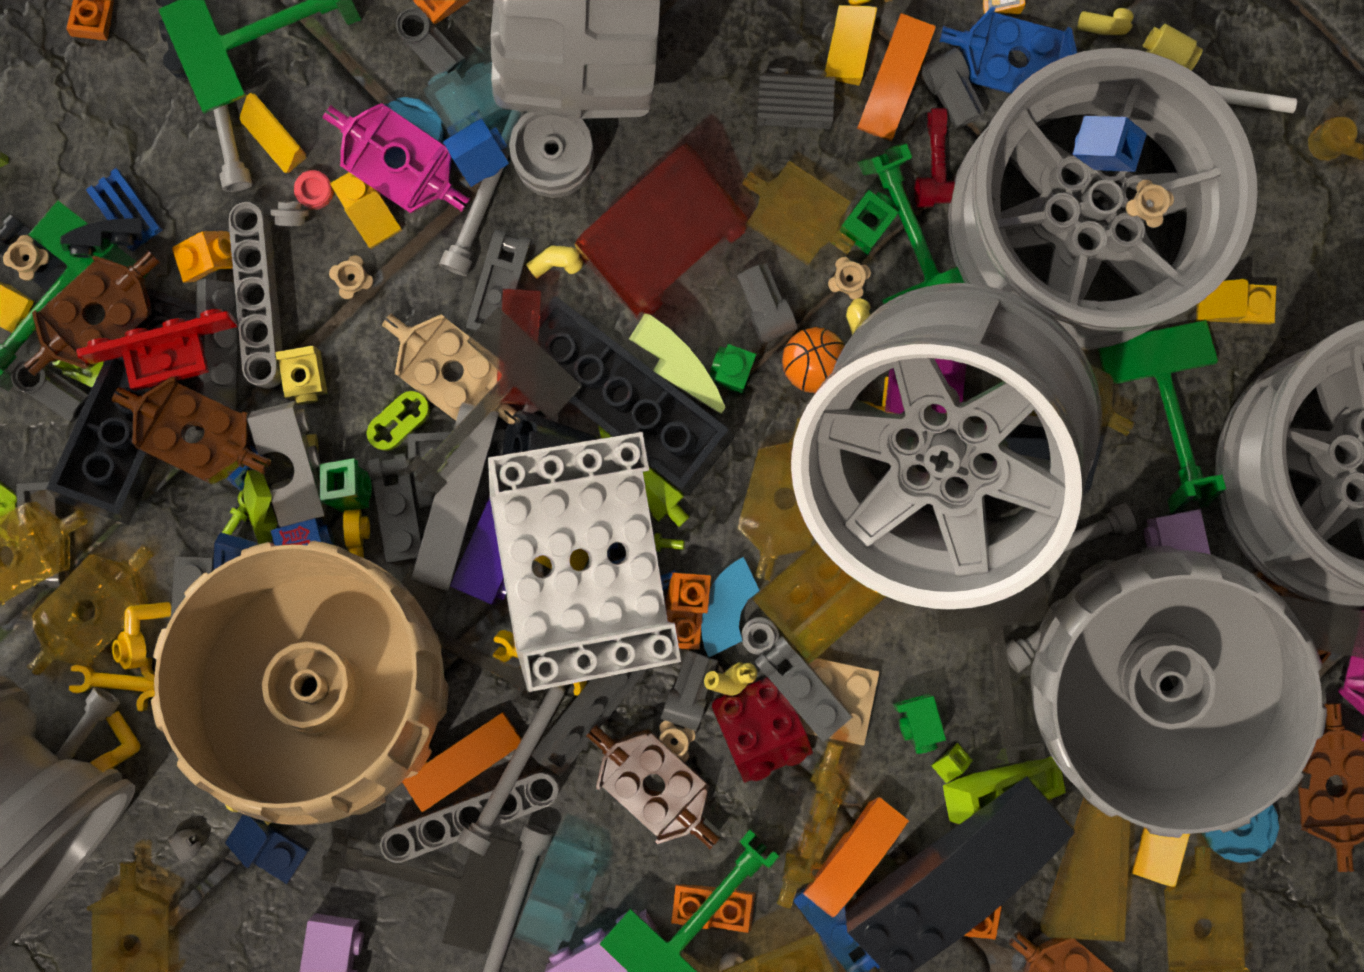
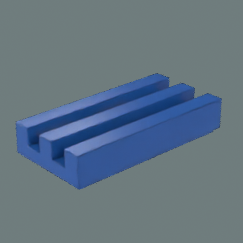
M115 168L110 172L111 175L109 177L101 178L98 180L99 184L95 187L91 185L86 191L107 220L118 218L101 194L103 192L108 194L124 218H135L112 187L116 183L120 185L150 227L147 231L143 230V241H134V245L127 246L133 252L163 229L121 171Z

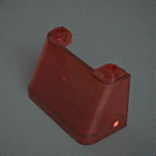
M686 143L674 151L587 228L576 240L575 247L583 261L637 320L643 314L652 316L664 304L660 299L664 291L715 245L726 240L732 244L740 238L747 230L744 224L747 223L748 218L697 152Z

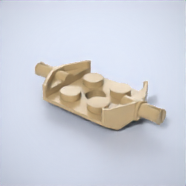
M392 313L387 319L398 328L384 320L382 327L389 330L400 341L395 369L397 376L455 421L457 420L461 403L464 402L499 412L498 416L508 424L515 425L516 421L509 417L506 412L513 416L517 411L505 403L506 400L503 399L508 374V366L505 363L501 362L442 314L414 327H408ZM450 362H459L464 369L462 378L456 382L447 381L443 375L444 367Z

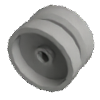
M527 112L522 115L514 126L509 142L511 160L516 173L527 188L537 195L557 198L569 196L583 187L592 174L595 161L590 130L583 119L561 118L555 115ZM554 148L559 149L558 152L554 155H549L546 153L547 150L553 152Z

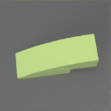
M644 314L629 340L660 358L653 371L709 408L722 414L726 407L704 365L671 329L653 316Z

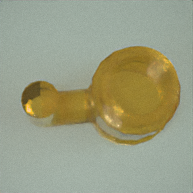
M1335 117L1327 120L1313 129L1308 137L1309 150L1320 160H1332L1341 154L1364 160V144L1355 142L1357 127L1347 117Z

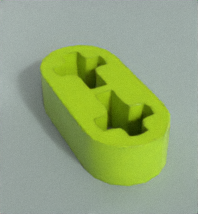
M408 391L397 397L368 425L367 439L370 444L383 451L393 450L408 438L407 434H412L428 419L431 409L427 398L415 391ZM410 400L415 403L420 400L421 404L418 409L421 414L418 417L410 414L401 421L399 417L407 411L406 401ZM396 421L398 425L390 432L393 437L392 441L381 440L378 442L376 438L380 433L377 428L380 425L386 428L390 427Z

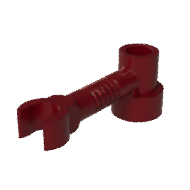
M931 108V112H927V127L932 159L931 177L916 178L914 186L916 207H933L934 204H949L952 200L955 181H947L945 166L946 108Z

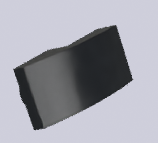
M111 219L87 224L62 235L60 244L63 251H70V256L76 258H92L94 253H103V239H110V243L114 245L132 246L134 241H143L142 219Z

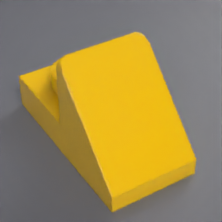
M348 172L330 183L343 204L346 214L370 249L402 231L381 194L352 173Z
M1247 279L1223 281L1216 290L1197 304L1196 321L1275 323L1276 286L1248 284Z

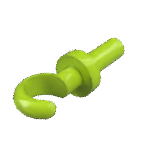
M243 490L238 495L239 507L237 509L232 507L229 513L233 516L222 533L232 535L241 520L246 522L248 516L245 515L247 509L243 501Z
M655 533L654 535L656 552H660L661 547L682 550L685 548V540L662 538L661 533Z

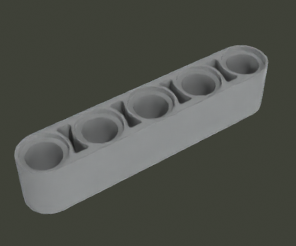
M242 202L235 205L229 213L242 371L248 382L263 389H271L278 386L282 381L279 362L276 359L275 352L283 351L271 223L269 217L259 207L250 202ZM256 214L258 218L256 226L248 231L243 230L242 224L244 219L248 215ZM253 251H260L261 260L259 264L255 267L247 268V256ZM256 288H263V300L259 304L251 305L249 301L250 293ZM266 324L268 335L263 341L254 342L252 337L254 329L258 325ZM269 361L271 364L270 375L266 379L259 380L256 375V368L260 363Z
M464 402L461 403L411 581L446 591L449 590L499 412Z
M541 769L519 777L510 792L516 798V809L512 811L501 809L491 828L551 805L560 792L561 785L558 776L551 770ZM537 779L548 780L553 788L552 794L545 798L537 796L533 791V782ZM495 787L396 824L381 839L380 847L382 854L390 862L400 863L457 842L464 827L469 828L470 826L462 817L463 808L473 806L481 813ZM428 821H440L445 827V835L442 838L432 837L427 831ZM398 833L406 836L409 840V850L404 852L397 851L392 845V836Z

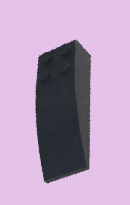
M145 287L150 299L152 314L137 328H146L150 331L163 327L162 324L171 319L182 318L186 321L196 319L197 305ZM122 356L104 361L46 489L58 501L129 525L158 458L135 447L132 443L133 412L131 409L113 402L112 398L114 393L118 394L116 390L119 387L137 396H143L156 386L135 392L130 389ZM189 378L177 380V382L186 387Z
M557 296L551 300L509 354L613 437L643 432L648 464L688 496H690L735 438L734 434L726 426Z
M1026 776L846 905L844 908L847 933L885 972H913L962 938L1014 895L1076 833L1075 829Z

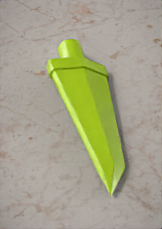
M598 425L601 438L612 437ZM649 467L648 471H643L648 507L652 512V516L659 522L668 515L678 527H681L690 518L678 505L685 495Z

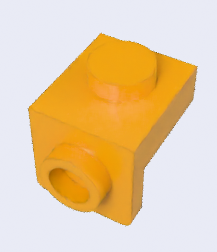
M202 231L172 247L183 283L195 282L219 269H233L230 234L228 231Z

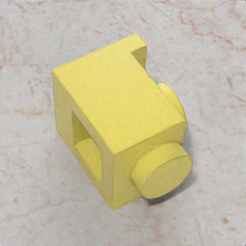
M307 346L275 352L276 359L279 362L285 398L295 400L297 405L317 402L318 395L328 394L321 352L318 348ZM299 369H304L306 372V378L302 382H296L294 377L295 372Z

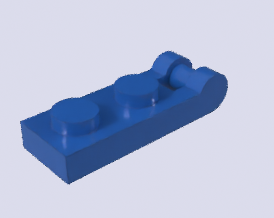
M808 886L792 897L794 903L846 972H868L875 966L877 969L880 968L867 953L856 962L850 957L849 953L856 949L859 944L847 933L844 907L832 918L803 894Z

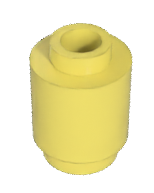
M1164 24L1160 29L1154 27L1143 44L1148 53L1173 60L1191 71L1197 64L1203 51L1202 48L1196 45V40L1167 24Z

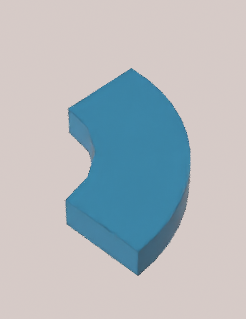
M744 557L729 565L717 577L710 588L708 613H702L701 624L702 640L708 657L742 642L739 630L741 611L748 599L760 591Z

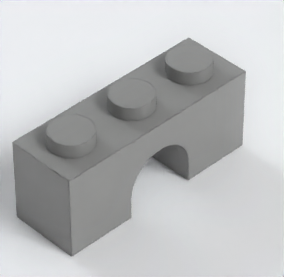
M292 401L252 411L247 420L257 453L261 455L268 452H280L288 456L294 465V475L292 477L273 483L270 488L271 500L279 526L283 527L325 516L327 504L320 501V480L316 468L320 467L321 462L316 446H309L305 432L310 431V423L305 409L299 410L297 402Z

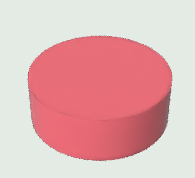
M316 170L302 173L294 184V193L297 200L306 208L313 210L327 206L333 198L334 189L330 185L331 181L328 177Z

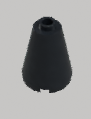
M519 411L515 412L512 416L518 418L515 425L508 424L506 428L502 455L603 438L530 412Z

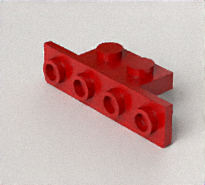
M211 309L202 312L200 318L189 321L182 318L171 319L162 324L163 327L150 331L146 328H137L125 332V337L114 340L109 338L93 339L87 342V347L79 348L76 351L78 358L88 365L123 356L130 389L135 392L158 386L170 377L181 380L208 373L209 369L201 336L235 328L238 325L236 319L229 311L223 312L222 309Z

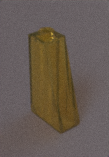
M1084 797L1073 827L1076 833L1069 839L1041 919L1040 930L1047 937L1125 942L1130 821L1118 815L1113 817L1107 816Z

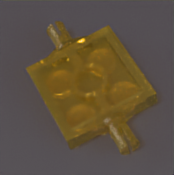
M788 161L779 176L770 181L769 184L751 171L748 173L747 178L744 179L742 185L760 196L758 207L748 220L747 225L807 266H809L817 252L828 243H831L846 253V255L856 241L851 240L837 230L840 218L851 202L792 162Z

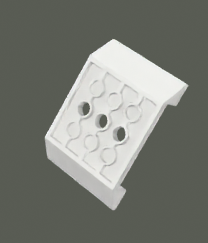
M643 432L489 457L490 501L515 647L528 691L532 692L681 662L675 624L667 620L643 471L649 470ZM614 542L622 543L626 549V557L619 564H613L607 557V549ZM581 548L588 553L589 563L584 570L576 571L571 567L569 559L574 550ZM544 555L551 560L552 570L546 577L538 578L532 572V562L536 557Z

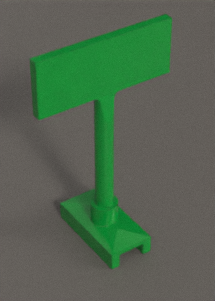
M178 0L158 9L204 114L246 96L228 56L230 49L318 12L324 15L337 9L347 25L361 20L352 0H306L235 31L219 35L205 0Z
M907 143L889 147L884 150V154L858 161L857 163L863 175L878 173L884 189L888 188L924 275V281L882 299L883 305L898 296L923 287L946 283H964L957 266L942 273L938 272L902 184V181L905 179L899 167L912 158Z
M57 201L28 235L67 265V269L5 342L0 344V387L8 392L13 387L11 372L7 368L17 358L15 353L36 329L32 312L34 310L40 311L94 262L92 258H76L70 256V251H63L60 244L61 236L88 223L60 201ZM103 239V253H94V256L126 267L133 266L137 262L119 247L111 244L108 239Z
M1207 320L1145 332L1126 342L1099 348L1098 353L1107 386L1154 377L1157 380L1181 470L1178 471L1181 486L1167 499L1171 514L1178 513L1191 500L1193 502L1198 501L1200 508L1208 507L1226 490L1223 474L1204 478L1201 466H1196L1171 373L1218 363Z
M749 830L739 841L745 850L735 860L737 865L670 941L666 942L630 909L599 945L628 972H698L681 956L682 950L748 875L752 878L762 865L771 869L781 857L774 851L767 859L762 856L767 847L761 842L755 849L752 844L759 836Z

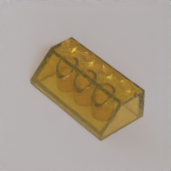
M817 542L758 593L753 600L810 664L887 596L866 587L848 575L824 552Z

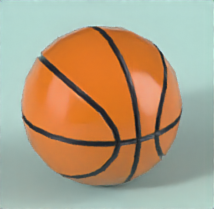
M813 327L801 330L791 337L784 348L782 364L786 377L800 390L816 393L821 384L833 372L845 344L838 335L825 328Z

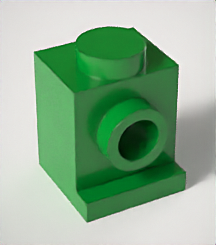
M868 190L841 225L838 233L868 255L899 212L894 209L895 204L889 197L880 192H877L875 195ZM866 216L873 217L876 221V226L869 228L863 223V218Z
M730 344L726 348L719 346L709 373L714 384L742 394L756 354Z
M352 458L320 464V501L341 513L344 510L369 508L372 483L368 472L358 466V460ZM334 480L338 482V490L334 491Z
M927 693L892 703L894 711L898 713L903 712L904 718L898 719L904 741H911L916 754L934 751L938 749V742L946 740L933 695Z

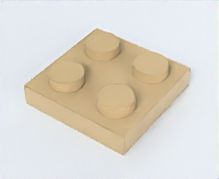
M805 655L804 659L853 716L830 739L864 746L879 671ZM796 711L805 732L807 734L817 736V734L811 729V727Z

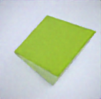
M956 743L931 766L945 783H948L963 774L973 760Z

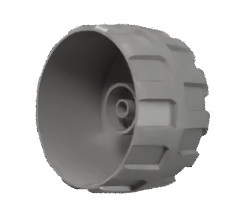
M494 0L491 25V82L495 103L504 109L560 116L561 118H622L646 115L651 107L654 88L660 0Z
M1170 546L1143 547L1142 552L1117 561L1102 560L1080 574L1082 581L1065 598L1051 605L1039 628L1040 640L1031 665V690L1035 717L1043 740L1058 767L1079 789L1086 800L1107 816L1113 817L1118 815L1132 823L1145 827L1150 834L1180 838L1182 834L1204 833L1221 830L1225 833L1249 824L1250 818L1264 811L1280 797L1286 798L1304 777L1301 772L1313 752L1317 739L1323 736L1327 717V708L1322 703L1321 683L1318 673L1322 668L1319 653L1312 638L1303 629L1286 602L1265 582L1233 562L1202 552L1177 550ZM1169 675L1178 677V683L1171 691L1160 690V683L1163 678Z

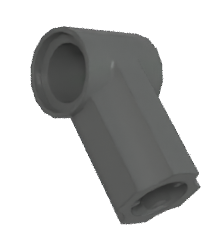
M409 8L399 14L396 20V29L404 44L411 48L442 82L452 77L466 61L463 55L429 21L426 14L420 9ZM418 21L424 24V30L420 35L416 37L406 35V28L410 23Z
M957 48L921 65V72L926 85L934 95H938L943 107L947 109V114L955 129L964 127L984 115L985 111L968 79L969 69L966 61Z
M767 263L754 266L737 275L752 311L750 317L762 344L797 330L796 321L786 299L781 298Z
M29 359L17 362L11 371L13 386L74 423L79 417L89 394L56 373L49 365H46L40 371L39 383L34 387H30L27 383L29 369H26L23 365Z
M687 650L675 687L670 689L660 719L693 731L697 730L707 702L705 696L708 689L704 685V678L708 672L716 671L717 660Z

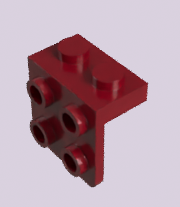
M768 677L746 686L736 695H725L713 701L712 710L744 783L751 780L759 781L765 779L772 771L785 765H797L804 761L806 756L813 754L808 737L795 708Z

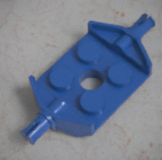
M991 7L970 31L962 32L943 26L939 42L960 47L959 51L963 52V57L969 69L968 79L970 83L1010 94L1021 83L1043 67L1077 53L1070 27H1067L1065 31L995 13L996 7ZM1014 50L1023 52L1027 57V65L1022 68L1012 66L1008 60V54Z

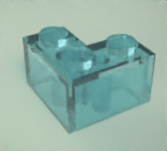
M492 61L486 65L478 63L466 71V77L462 79L456 70L449 74L446 71L432 77L428 82L429 86L423 89L433 110L450 137L481 118L486 126L489 127L511 113L512 110L501 108L495 103L491 82Z
M554 836L514 934L515 938L554 954L557 953L562 940L569 943L586 903V900L580 898L582 890L590 891L598 871L591 868L596 856L595 852Z

